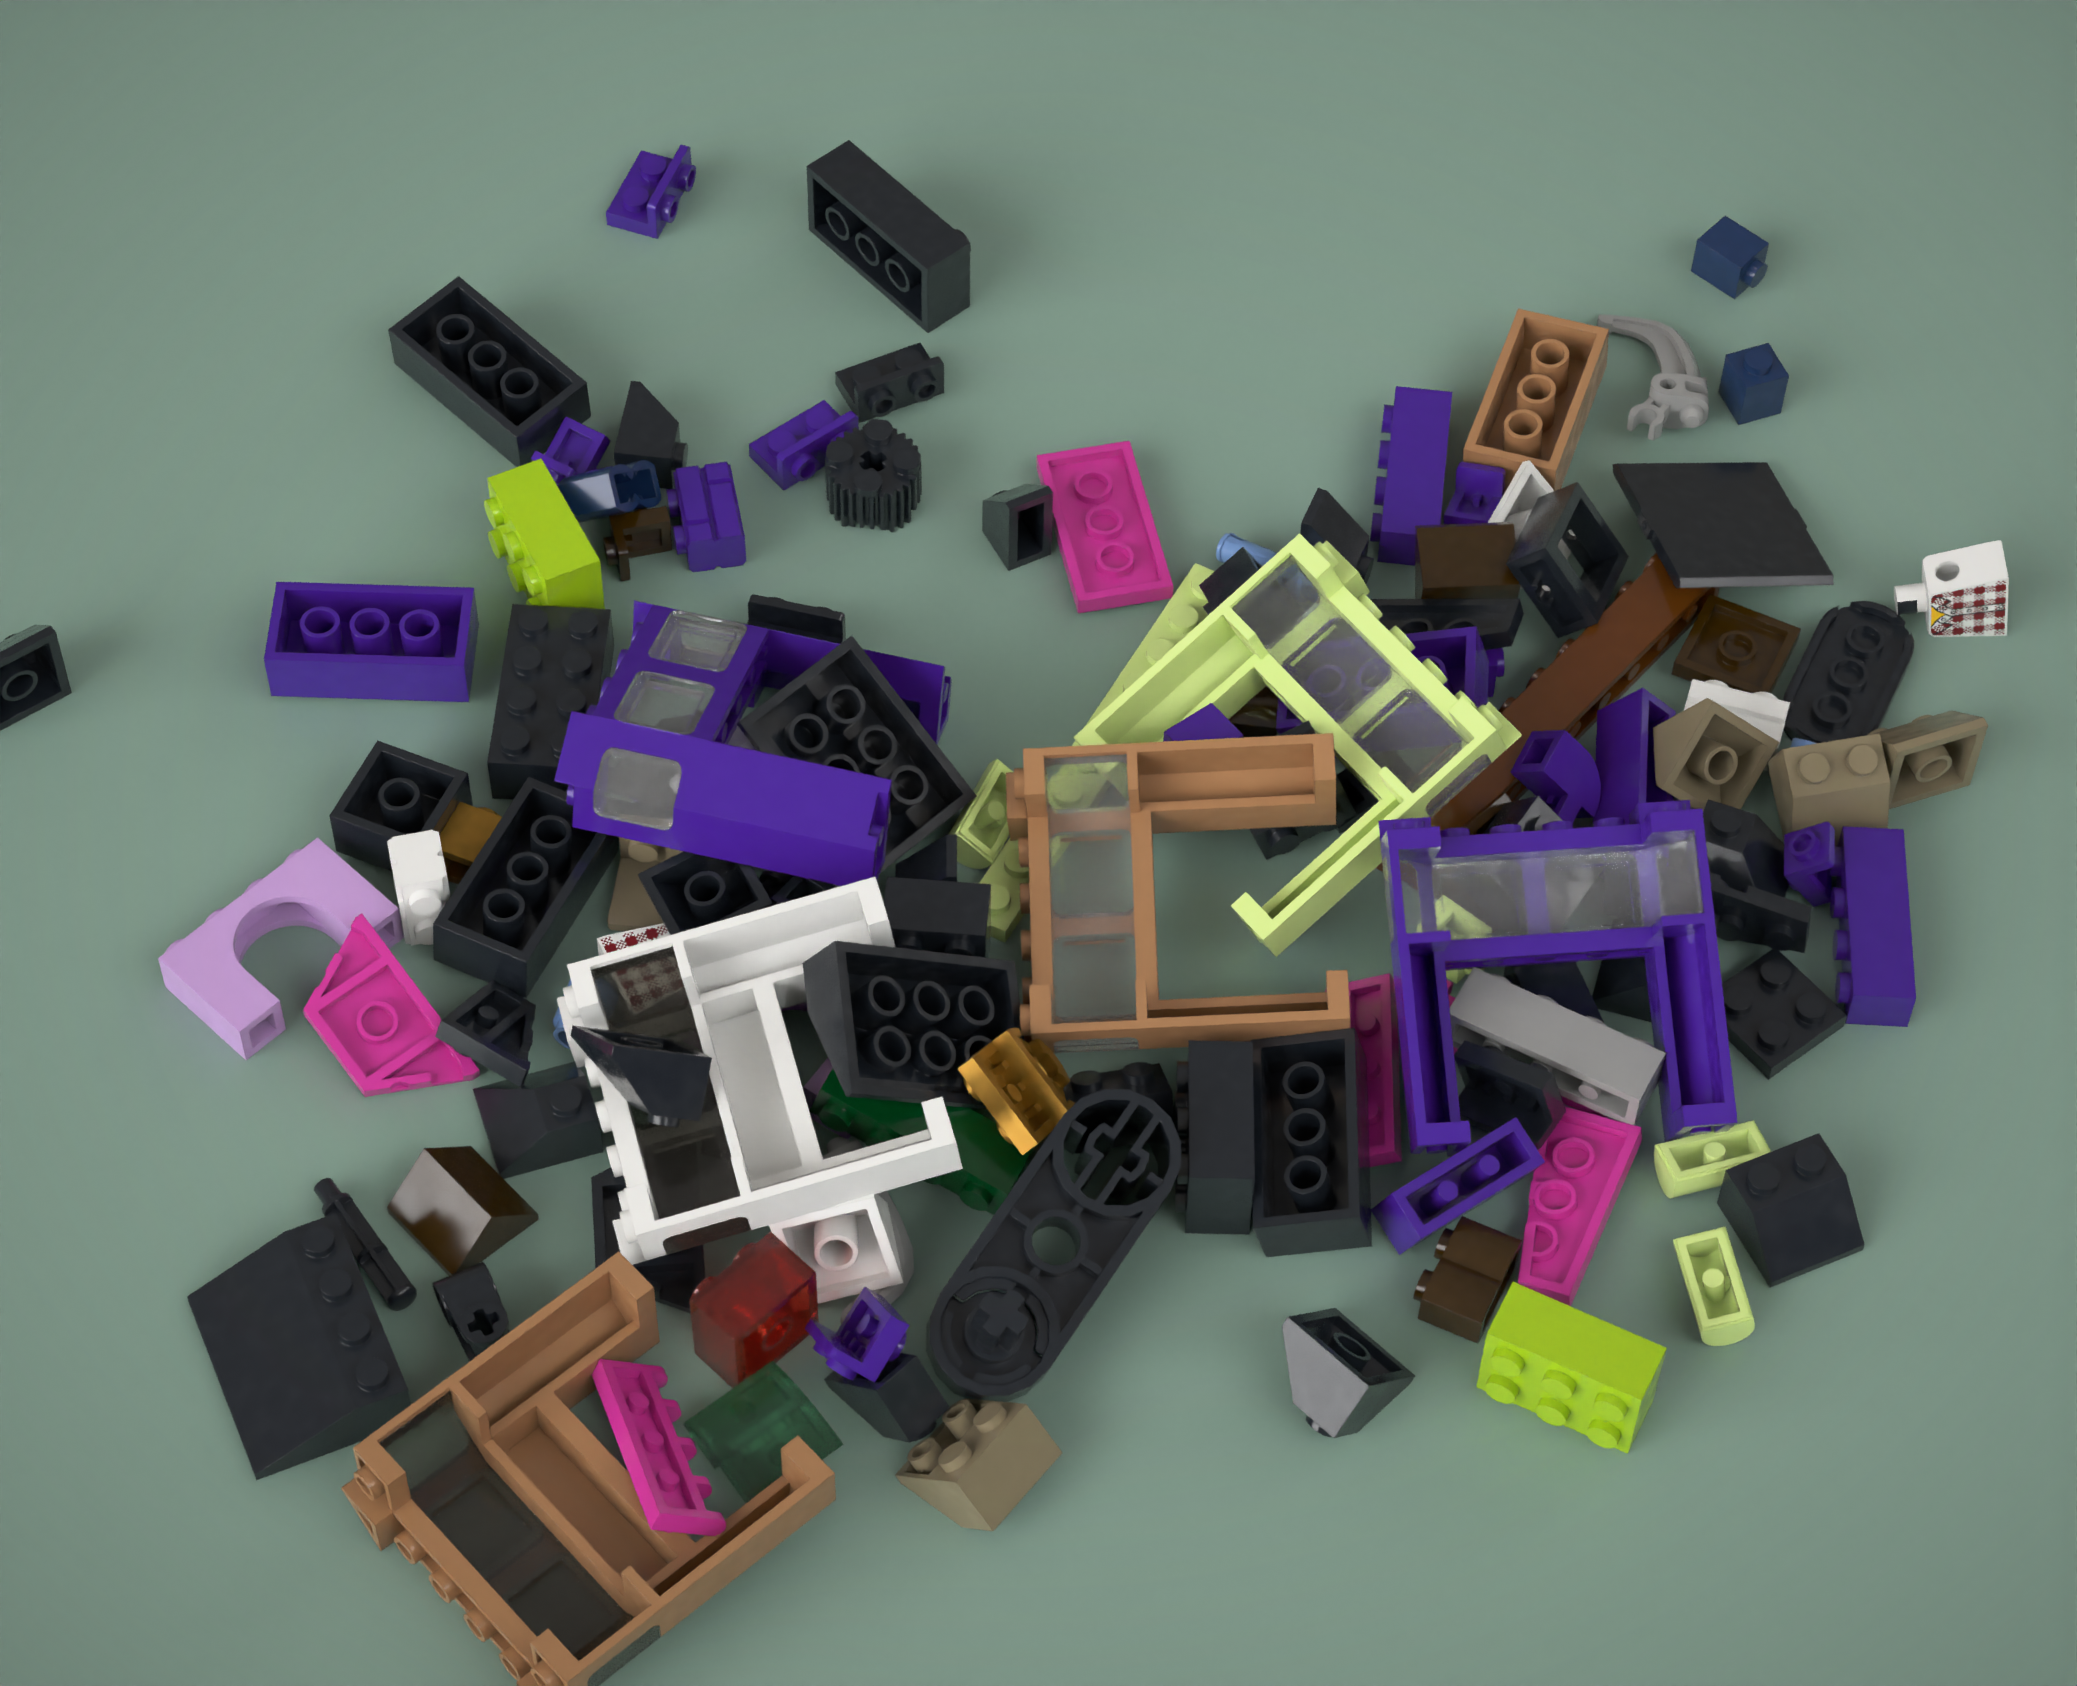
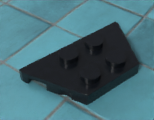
M697 1139L662 1148L656 1152H650L645 1162L660 1219L701 1208ZM611 1167L591 1177L595 1268L617 1252H620L613 1221L620 1219L619 1212L622 1211L618 1192L623 1191L627 1187L624 1176L615 1178ZM703 1231L669 1241L665 1245L667 1255L633 1264L641 1275L654 1287L656 1302L699 1317L708 1316Z

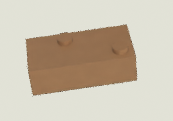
M1518 308L1465 443L1463 462L1503 468L1505 470V493L1522 462L1530 460L1554 491L1561 489L1607 366L1609 329Z

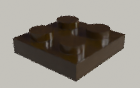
M1710 594L1674 661L1672 675L1692 682V679L1703 682L1718 680L1727 684L1729 688L1749 693L1760 691L1772 693L1799 640L1801 628Z

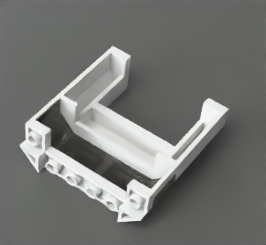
M876 877L567 965L572 985L563 988L564 996L558 997L557 1002L567 1042L577 1068L585 1066L592 1089L598 1087L602 1089L604 1100L595 1102L598 1118L603 1133L612 1131L615 1140L614 1145L606 1147L614 1177L624 1176L627 1187L623 1191L618 1192L622 1211L619 1212L620 1219L614 1220L613 1225L620 1253L632 1265L833 1207L870 1194L881 1193L963 1169L943 1097L921 1102L927 1130L824 1160L822 1157L781 1009L807 1002L803 962L832 942L843 941L895 947L889 919ZM572 1025L671 1038L712 1057L700 1121L680 1119L679 1127H668L648 1122V1113L630 1105L571 1037Z

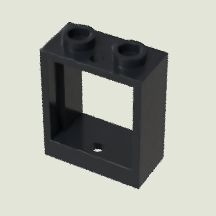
M1576 482L1537 499L1506 565L1557 638H1560L1599 622L1629 556L1580 484ZM1568 530H1572L1575 536L1571 535ZM1561 538L1584 570L1580 578L1558 548ZM1542 585L1548 586L1551 591H1545Z

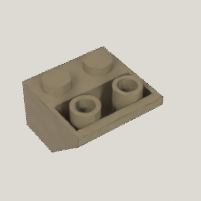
M964 1398L950 1406L942 1416L943 1422L929 1438L920 1441L909 1451L907 1455L908 1461L895 1474V1477L902 1485L961 1527L994 1531L1063 1452L1027 1404Z

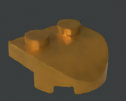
M1010 1028L975 1053L958 1068V1071L964 1077V1083L968 1092L976 1100L982 1102L994 1117L1002 1137L1010 1144L1015 1145L1023 1155L1040 1143L1055 1128L1061 1117L1075 1102L1071 1100L1066 1102L1063 1088L1070 1082V1079L1061 1062L1049 1047L1040 1039L1027 1043L1019 1038L1021 1036L1019 1028Z

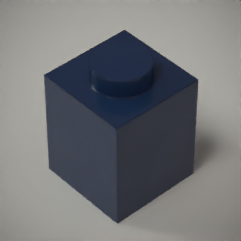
M1724 216L1697 239L1691 272L1728 296L1736 299L1748 287H1756L1764 278L1768 268L1765 260L1769 243L1729 217Z
M1765 343L1726 354L1718 392L1737 424L1741 425L1781 413L1789 375L1770 344Z

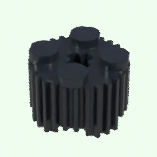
M872 419L863 425L862 430L855 427L852 433L845 431L843 438L837 437L836 441L828 444L825 459L827 501H829V512L834 514L836 521L841 520V526L846 527L849 525L855 527V524L859 523L860 528L869 525L870 529H874L875 525H879L881 530H889L892 533L895 532V527L903 528L904 522H911V510L917 509V503H920V495H922L921 454L918 452L917 445H913L911 438L906 439L905 433L897 434V429H893L891 423L887 420Z

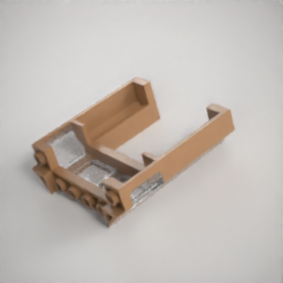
M1333 733L1023 749V768H1014V772L1006 773V801L1010 841L1018 840L1020 868L1029 867V883H1020L1021 914H1030V930H1021L1022 961H1031L1032 977H1022L1023 1004H1020L1021 1035L1024 1036L1027 1043L1040 1039L1053 1053L1188 1047V1040L1251 1042L1253 1039L1350 1028L1348 970L1326 971V992L1159 1000L1153 834L1336 825V770Z

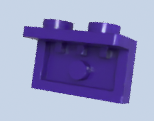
M864 1287L837 1332L830 1330L813 1319L809 1320L805 1329L816 1341L813 1349L827 1359L825 1364L852 1381L857 1374H860L875 1383L886 1363L895 1360L904 1348L907 1339L906 1331L909 1324L883 1296Z

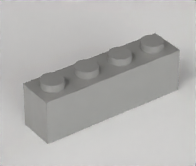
M1473 967L1450 1007L1453 1047L1459 1049L1464 1040L1482 1047H1496L1508 1057L1527 1064L1531 1062L1541 1064L1554 1074L1561 1096L1614 1120L1635 1125L1660 1080L1666 1055L1665 1052L1656 1049L1644 1039L1632 1038L1607 1027L1597 1018L1583 1016L1560 1006L1548 996L1536 995L1513 985L1501 975L1489 974Z

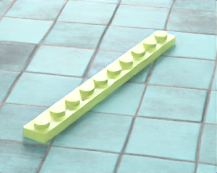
M1197 563L1193 565L1087 724L1208 616L1203 608L1208 603V600L1199 585L1215 571ZM1075 740V742L1073 743L1072 746H1080V745H1079V744L1077 743V741ZM1088 756L1064 757L1047 782L1049 805L1056 813L1091 812L1112 781ZM1010 838L979 882L980 884H991V937L1004 943L1024 915L1021 914L1020 883H1029V867L1020 868L1018 840L1010 841ZM1059 838L1052 843V872L1075 838Z

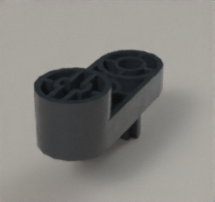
M1103 1089L1079 1099L1061 1117L947 1282L937 1299L926 1325V1352L935 1374L953 1393L967 1399L1008 1402L1026 1395L1050 1370L1153 1216L1163 1204L1180 1170L1181 1140L1171 1117L1154 1100L1132 1090ZM1093 1122H1116L1113 1128L1103 1123L1090 1133L1074 1166V1172L1079 1177L1073 1183L1064 1164V1149L1071 1154L1075 1153L1087 1130L1086 1125ZM1126 1127L1135 1130L1140 1136L1130 1149L1123 1164L1119 1165L1096 1200L1087 1197L1082 1191L1094 1175L1100 1161L1105 1159ZM1148 1143L1158 1164V1176L1150 1171L1135 1196L1140 1201L1130 1205H1105L1110 1197L1120 1202L1133 1191L1149 1161V1153L1144 1150ZM1045 1227H1057L1066 1231L1074 1242L1075 1257L1070 1262L1062 1265H1051L1042 1261L1036 1255L1032 1246V1235ZM989 1289H998V1290L1007 1291L1006 1293H1003V1292H998V1291H994V1290H993V1291H988V1292H982V1293H977V1294H975V1293L978 1292V1291H984V1290H989ZM1025 1303L1028 1305V1307L1030 1308V1310L1032 1311V1313H1033L1034 1316H1035L1036 1325H1037V1331H1038V1336H1037V1332H1036V1327H1035L1034 1318H1033V1316L1031 1315V1313L1029 1312V1310L1027 1309V1307L1025 1306ZM1034 1347H1035V1351H1037L1038 1353H1040V1354L1042 1355V1357L1039 1356L1038 1354H1036V1353L1034 1352Z

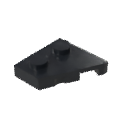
M492 979L441 1020L435 1037L452 1046L459 1054L474 1059L521 1087L526 1080L531 1064L528 1061V1054L533 1042L532 1025L535 1020L536 1005Z

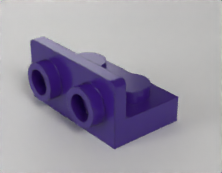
M681 144L673 159L641 150L606 211L607 225L658 239L666 223L674 221L679 207V200L684 191L689 192L693 187L696 177V166L691 164L690 147Z
M823 400L749 444V457L784 491L799 481L808 480L816 471L825 467L828 444L836 441L837 437L843 438L845 431L852 433L853 428L859 429L858 416L853 411L840 416Z

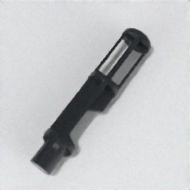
M331 1178L319 1181L314 1187V1192L323 1203L322 1212L324 1216L337 1214L357 1263L363 1268L382 1295L387 1306L395 1311L410 1306L417 1296L415 1286L411 1284L389 1253L388 1248L380 1240L353 1202L350 1194L342 1193Z

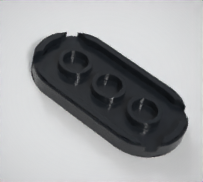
M1855 601L1850 603V607L1838 609L1839 606H1836L1824 614L1783 697V701L1790 702L1784 732L1791 741L1793 738H1799L1815 743L1866 736L1881 727L1909 667L1914 651L1912 633L1909 635L1908 630L1904 627L1906 622L1894 610L1875 602Z

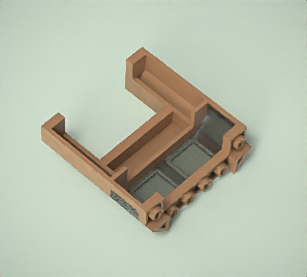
M620 1252L610 1257L354 1446L353 1451L358 1470L353 1474L354 1478L341 1487L380 1551L395 1541L402 1555L411 1564L415 1565L420 1561L431 1573L429 1581L438 1595L447 1603L455 1600L466 1612L464 1619L474 1635L482 1642L490 1638L502 1651L499 1654V1658L511 1676L517 1680V1686H599L836 1500L835 1473L797 1435L781 1448L782 1476L725 1519L727 1526L721 1534L717 1536L705 1535L695 1543L687 1533H667L650 1529L629 1472L570 1411L571 1408L597 1390L592 1373L600 1359L632 1363L660 1342L654 1287Z

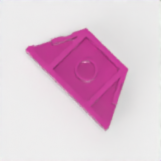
M361 913L355 917L351 924V931L339 952L335 953L325 970L326 974L322 982L314 989L303 1012L306 1019L364 1097L471 1081L480 1076L479 1068L470 1057L459 1054L452 1046L435 1037L442 1019L365 916Z

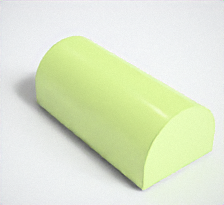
M998 759L987 765L973 790L977 796L964 806L949 834H957V862L973 869H984L992 865L1009 836L1006 773L1013 771Z
M1753 1120L1734 1125L1725 1132L1714 1133V1130H1712L1711 1133L1692 1135L1656 1144L1654 1164L1660 1186L1664 1194L1671 1199L1722 1186L1727 1169L1770 1153L1771 1150Z
M1726 1226L1673 1239L1675 1252L1702 1341L1710 1346H1724L1739 1342L1748 1337L1755 1328L1754 1318Z

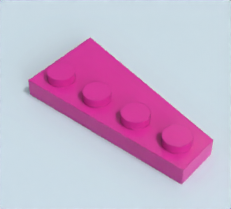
M1565 1107L1566 1113L1543 1146L1538 1149L1545 1163L1534 1170L1533 1180L1530 1185L1527 1223H1525L1518 1284L1571 1306L1642 1142V1127Z

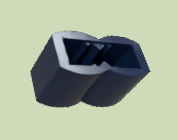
M646 460L624 465L618 464L567 476L558 485L578 523L634 512L638 509L655 507L662 499L655 465Z

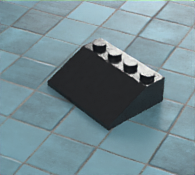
M850 636L737 723V726L757 751L892 780L885 863L881 872L977 796L853 636Z
M834 941L803 962L808 1015L846 1097L920 1104L921 1102L943 1097L945 1106L988 1110L982 1102L976 1100L968 1092L964 1083V1077L958 1071V1068L1008 1029L1019 1028L1021 1033L1020 999L1015 961Z
M336 1213L284 1231L187 1296L188 1303L256 1480L361 1442L411 1405L409 1390ZM414 1418L411 1419L410 1421H408V1422H407L406 1424H404V1425H407V1424H409V1423L415 1422Z

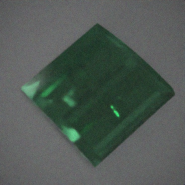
M771 1361L683 1423L713 1468L716 1469L720 1466L745 1503L782 1476L781 1448L797 1435L822 1460L844 1445L808 1397L774 1361Z

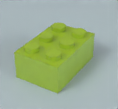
M540 458L488 477L490 498L484 500V507L488 519L494 528L488 531V538L498 559L505 557L508 562L507 572L512 586L517 593L524 591L528 598L526 605L605 609L600 559L543 460Z
M1512 1282L1486 1334L1476 1387L1486 1391L1491 1398L1498 1402L1516 1404L1536 1413L1541 1420L1554 1426L1564 1425L1586 1435L1598 1446L1609 1449L1616 1448L1628 1454L1653 1403L1667 1348Z

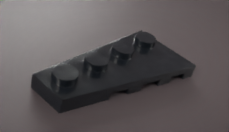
M1370 599L1383 614L1379 621L1388 630L1397 626L1404 634L1477 626L1485 650L1512 646L1524 615L1520 599ZM1345 623L1334 624L1321 636L1324 643L1360 639Z
M1658 854L1657 866L1662 905L1672 903L1703 911L1699 874L1695 876L1671 868L1672 859ZM1627 856L1605 857L1602 914L1620 918L1639 912L1634 862ZM1709 872L1714 914L1720 915L1716 929L1718 938L1726 941L1738 940L1764 945L1778 951L1790 950L1805 953L1809 937L1811 906L1749 885L1738 891L1730 888L1721 879L1720 875Z

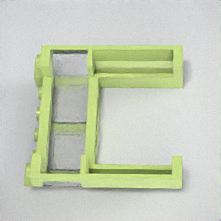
M1300 533L1073 737L1080 746L1163 742L1164 731L1210 703H1213L1229 720L1266 686L1302 723L1309 720L1316 734L1333 733L1335 757L1379 802L1262 907L1247 892L1231 905L1255 938L1268 947L1275 957L1280 955L1382 862L1378 820L1432 817L1522 736L1490 702L1486 705L1482 704L1477 708L1461 690L1453 695L1443 685L1448 681L1443 672L1429 658H1426L1421 663L1411 653L1415 649L1414 644L1397 626L1388 630L1379 621L1383 614L1366 596L1370 591L1359 572L1328 541H1325L1323 544L1319 541L1312 546ZM1088 756L1129 802L1127 756Z

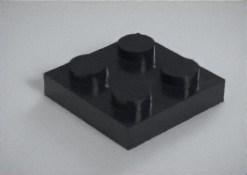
M1770 950L1722 984L1728 1041L1768 1080L1844 1027L1847 1014L1778 950Z

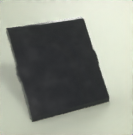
M1767 462L1613 464V475L1637 516V522L1646 539L1650 540L1676 588L1834 585V575L1809 535L1807 526L1798 510L1792 506Z

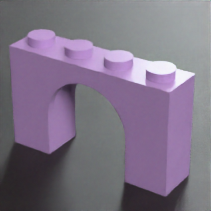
M317 837L303 849L293 851L282 865L266 877L252 882L241 896L225 908L214 911L204 924L187 937L173 942L166 949L165 953L158 958L164 984L172 994L239 1055L247 1060L286 1030L280 1000L241 965L248 948L264 934L287 926H305L317 929L342 946L351 931V924L355 917L362 913L390 949L404 938L399 908Z

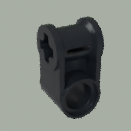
M484 1262L432 1283L442 1313L450 1328L453 1327L469 1362L510 1332L507 1312L501 1303L495 1283Z

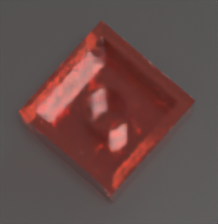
M771 1231L757 1243L751 1242L745 1245L736 1254L730 1266L718 1276H709L695 1288L692 1297L689 1299L694 1353L738 1394L742 1393L810 1335L805 1329L810 1319L819 1323L816 1272Z

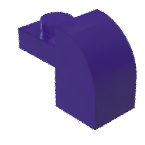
M1566 730L1532 731L1510 773L1534 795L1539 796L1563 821L1574 822L1575 818H1595L1600 803L1601 783L1597 766L1590 753Z

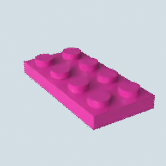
M1130 441L1037 455L1036 468L1041 485L1049 486L1053 492L1052 524L1078 614L1171 599L1173 596V583Z

